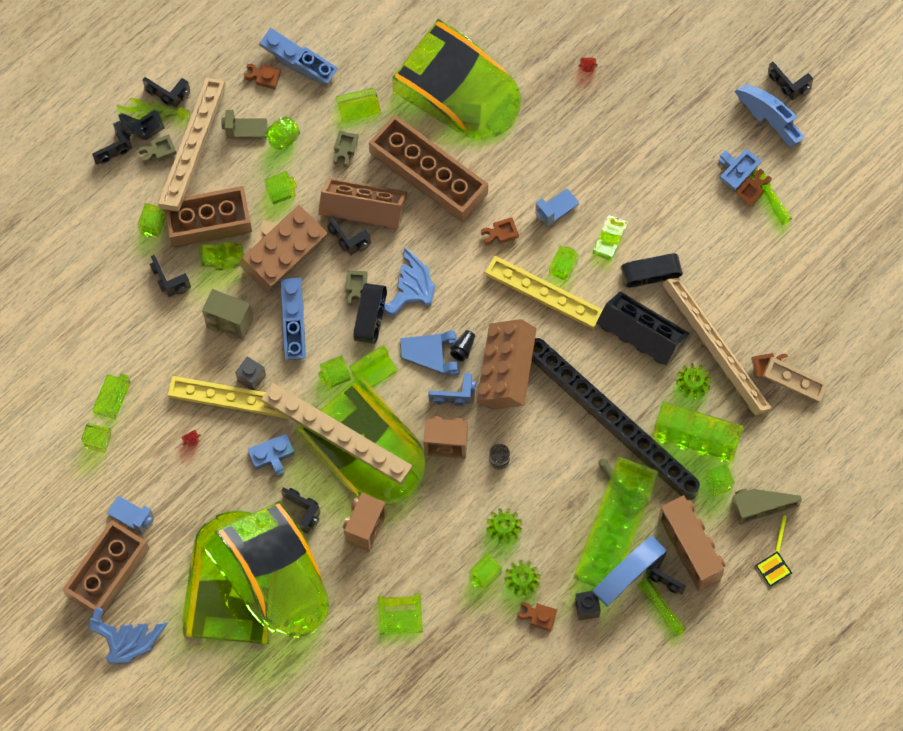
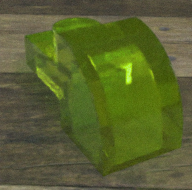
M242 243L202 244L198 248L201 265L203 267H215L216 271L238 267L241 258L244 256Z

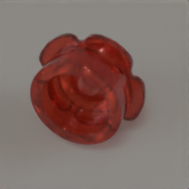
M581 58L578 65L579 68H582L583 72H593L594 68L598 66L596 58Z
M196 429L181 437L184 442L182 445H188L189 448L200 442L198 438L201 434L198 435Z

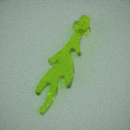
M130 98L131 102L138 104L135 107L117 105L118 109L128 112L143 111L142 114L137 115L138 119L153 110L158 111L159 114L164 112L160 116L161 119L178 115V119L189 118L190 110H184L183 107L174 110L161 105L155 99L152 100L154 106L136 98Z

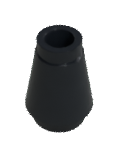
M465 330L450 347V355L457 361L467 359L476 335L472 331Z

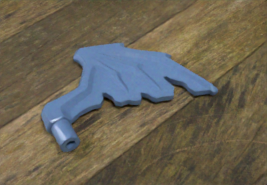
M404 248V258L410 262L412 268L407 264L401 265L400 274L403 278L399 277L398 288L403 293L398 292L393 301L388 304L385 303L384 313L390 316H395L406 303L422 302L425 306L432 304L436 285L432 284L428 265L424 266L407 248Z
M95 607L88 627L89 630L106 638L110 650L106 660L109 664L131 663L133 658L151 651V646L168 623H157L153 631L147 635L146 633L149 629L147 624H137L135 628H133L132 624L121 625L120 630L116 632L115 626L107 625L100 620L103 609Z

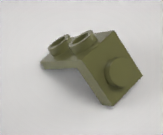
M225 110V117L221 119L222 129H225L227 138H267L266 118H235L234 110Z

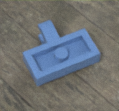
M745 149L737 159L732 157L727 151H724L718 161L728 168L720 176V180L735 192L761 164V160L748 149Z
M287 434L248 448L255 469L257 470L272 464L276 477L284 474L280 460L295 455Z

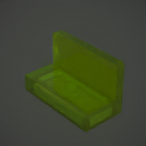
M374 88L336 96L342 122L381 113L378 95Z
M382 345L349 366L350 374L364 392L398 371L390 359L389 351L385 345Z
M120 373L119 378L109 374L106 376L92 409L94 413L116 420L131 383L127 375Z

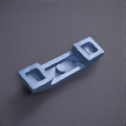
M653 536L649 537L611 571L592 592L608 607L647 568L661 558L667 550Z

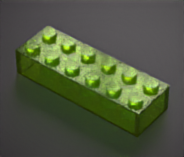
M618 456L573 579L597 587L627 557L658 471Z

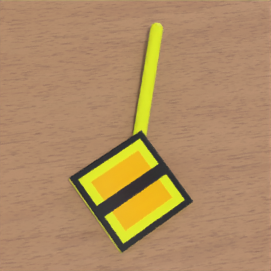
M786 515L782 516L775 553L755 565L770 588L793 574L779 554L787 518Z

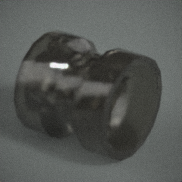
M495 444L489 451V463L494 469H505L510 462L509 448L504 444Z

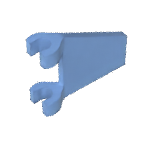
M447 331L436 335L400 338L402 359L443 374L459 375L457 362L443 363L442 344H454L457 341L455 331Z

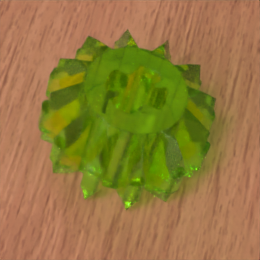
M287 116L282 119L278 118L276 122H273L267 128L268 130L265 133L271 147L278 150L293 144L298 139L297 136L300 135L297 123Z
M692 363L690 364V369L684 365L682 367L683 372L679 371L677 373L679 379L676 380V385L680 386L678 389L679 393L685 391L686 398L689 397V394H692L694 400L697 398V393L703 397L705 391L710 389L711 377L707 376L709 371H701L702 365L695 368V365Z
M499 508L498 515L492 512V519H487V524L489 525L487 533H492L491 539L494 540L498 537L499 544L502 543L503 539H506V543L509 544L510 537L517 540V533L522 532L520 527L522 520L517 519L518 513L515 512L510 515L509 508L506 509V513H503V510ZM505 523L508 526L507 529H504L501 524Z
M519 560V566L512 563V569H506L508 576L504 578V581L509 583L507 586L508 590L514 589L515 596L518 595L519 591H522V596L526 597L527 590L533 594V587L538 588L540 585L537 580L541 579V575L536 573L538 571L537 566L530 568V561L525 566L523 565V560ZM520 575H524V582H521Z

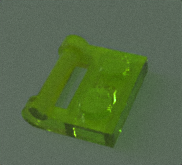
M420 593L404 597L384 598V596H378L380 635L423 632ZM415 604V610L385 612V606Z

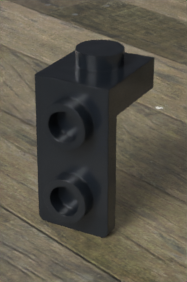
M773 61L769 64L768 75L770 79L774 82L776 81L783 94L789 96L792 100L801 94L803 96L812 89L813 78L809 73L795 83H792Z
M146 77L142 80L144 90L152 96L155 94L168 106L172 105L177 108L182 100H186L190 94L189 82L183 78L179 80L171 92Z
M156 110L149 112L139 120L124 113L118 115L121 121L120 127L124 132L144 140L165 129L160 114Z
M120 121L113 123L115 133L120 141L92 153L96 165L107 163L111 158L117 155H124L132 149L129 139L132 136L130 133L122 130Z
M327 217V228L332 236L336 235L338 237V244L343 251L347 250L351 256L358 251L361 252L368 248L371 239L366 229L348 240L333 217Z
M155 255L151 256L152 263L149 264L154 275H159L160 280L157 281L162 292L166 291L168 297L175 294H183L191 288L186 273L167 281Z
M283 487L281 493L284 498L307 510L299 525L300 529L308 534L311 529H315L319 522L318 516L321 511L318 503L311 498L305 499L301 497L300 493L293 488L288 490Z
M665 553L646 569L645 574L653 582H661L666 585L670 592L683 595L686 586L658 570L666 557Z

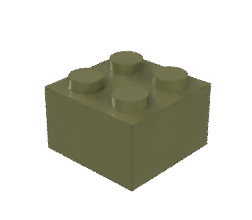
M214 289L211 290L202 309L205 323L209 329L215 332L219 330L225 332L227 336L233 339L240 338L244 340L254 319L250 303Z

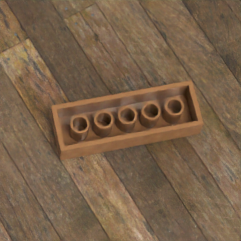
M395 114L369 141V153L461 222H464L488 195L487 182Z

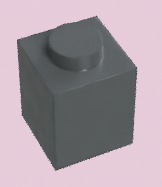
M248 356L235 372L237 381L251 390H256L266 376L264 366Z

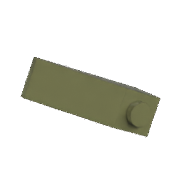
M741 489L735 492L731 502L739 523L743 524L800 506L802 498L800 495L758 489L748 491L747 489Z

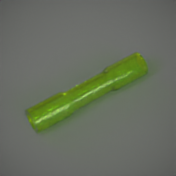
M757 169L756 171H754V172L752 173V176H753L754 179H755V174H756V172H757L759 169ZM765 173L761 176L762 180L767 177ZM771 183L763 185L762 189L766 191L764 194L780 223L785 225L790 222L792 217L778 198Z
M648 577L643 579L638 586L657 608L665 623L675 636L683 633L686 628L662 599L659 591Z

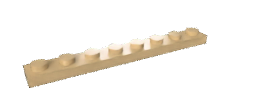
M211 78L205 79L160 197L159 208L179 212L226 87L225 81Z
M679 278L667 279L662 284L666 289L667 295L674 300L678 310L689 321L690 327L701 338L702 344L709 349L715 362L721 366L725 376L736 387L737 393L748 404L749 410L755 415L767 413L771 406Z
M272 383L261 398L264 404L402 485L413 469L411 464Z

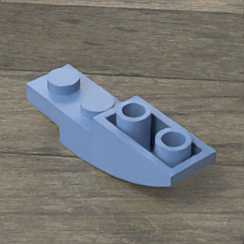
M271 27L259 44V46L276 56L275 59L283 65L326 85L338 70L336 66L306 47L301 48Z
M748 84L735 91L739 100L748 107L752 115L759 122L767 119L770 126L779 133L783 141L791 148L805 138L793 123L797 116L773 95Z
M301 278L280 279L285 360L306 359Z

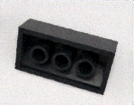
M621 291L605 304L596 322L604 331L615 334L621 341L630 343L639 352L648 354L657 363L666 366L674 359L690 334Z

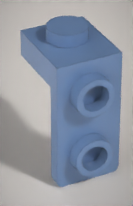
M565 189L547 203L543 198L537 201L535 214L540 221H543L549 227L577 207L579 201L568 189Z
M464 373L462 393L429 391V401L438 405L445 404V402L453 403L456 406L470 404L471 393H475L476 381H472V374Z
M120 496L115 499L107 512L111 517L141 534L151 526L154 520L151 509L143 506L141 509Z

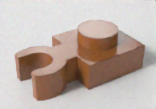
M247 64V70L253 72L251 74L244 73V79L248 81L256 79V85L276 89L281 69L263 64L258 69L253 64Z
M762 169L756 172L754 180L748 178L736 192L738 196L752 207L766 192L762 189V186L769 184L772 180L770 176H767L764 180L761 179L764 173Z
M512 217L493 223L494 229L483 228L481 230V236L485 234L490 235V238L484 239L485 245L492 244L495 239H498L499 244L519 238Z
M773 353L751 357L755 378L763 376L769 359L774 357ZM788 354L778 355L776 359L781 361L782 358L788 357Z
M521 602V607L526 608L527 613L522 614L518 612L517 617L519 619L526 620L530 618L532 619L530 625L551 631L557 609L538 603L534 609L529 603Z

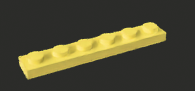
M494 256L485 271L486 276L593 330L595 329L596 322L603 309L497 256Z
M172 376L168 398L289 419L262 402L261 398L266 392Z

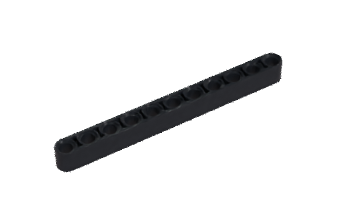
M535 338L534 348L539 347L542 350L539 353L533 352L532 362L680 496L684 495L686 500H692L697 496L700 483L692 473L544 340ZM555 361L557 365L549 366L547 362ZM565 374H569L572 378L570 380H564L562 376ZM584 388L587 392L580 394L577 392V389ZM597 401L600 402L602 406L597 408L594 407L592 403ZM609 415H614L618 419L616 421H610L607 419V417ZM630 429L633 434L625 435L622 431ZM646 443L648 448L641 449L638 447V444ZM658 456L661 457L664 461L662 463H656L653 460V458ZM672 470L677 471L679 476L672 477L668 472ZM690 484L694 486L695 490L687 491L684 486Z

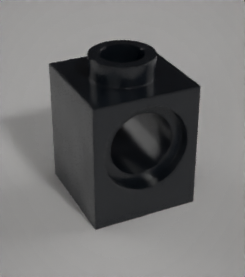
M592 591L575 594L579 621L600 617L599 599Z

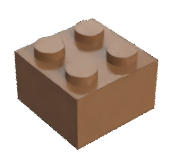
M438 416L426 418L423 440L424 455L466 459L468 421H464L461 418L444 420Z
M361 493L360 498L354 500L351 508L354 511L351 517L346 518L343 529H345L344 535L347 543L370 552L386 518V504L381 500Z

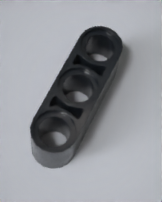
M676 253L631 261L621 265L624 283L628 288L679 278L683 275L679 256Z
M370 283L364 284L354 327V341L372 344L377 342L387 297L386 286Z

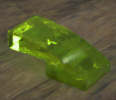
M609 215L592 254L612 261L628 222Z

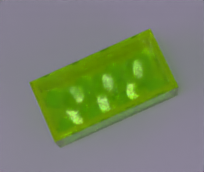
M662 401L653 437L661 443L667 444L670 442L676 444L680 449L688 450L689 448L696 450L698 454L703 456L712 455L722 462H733L744 426Z

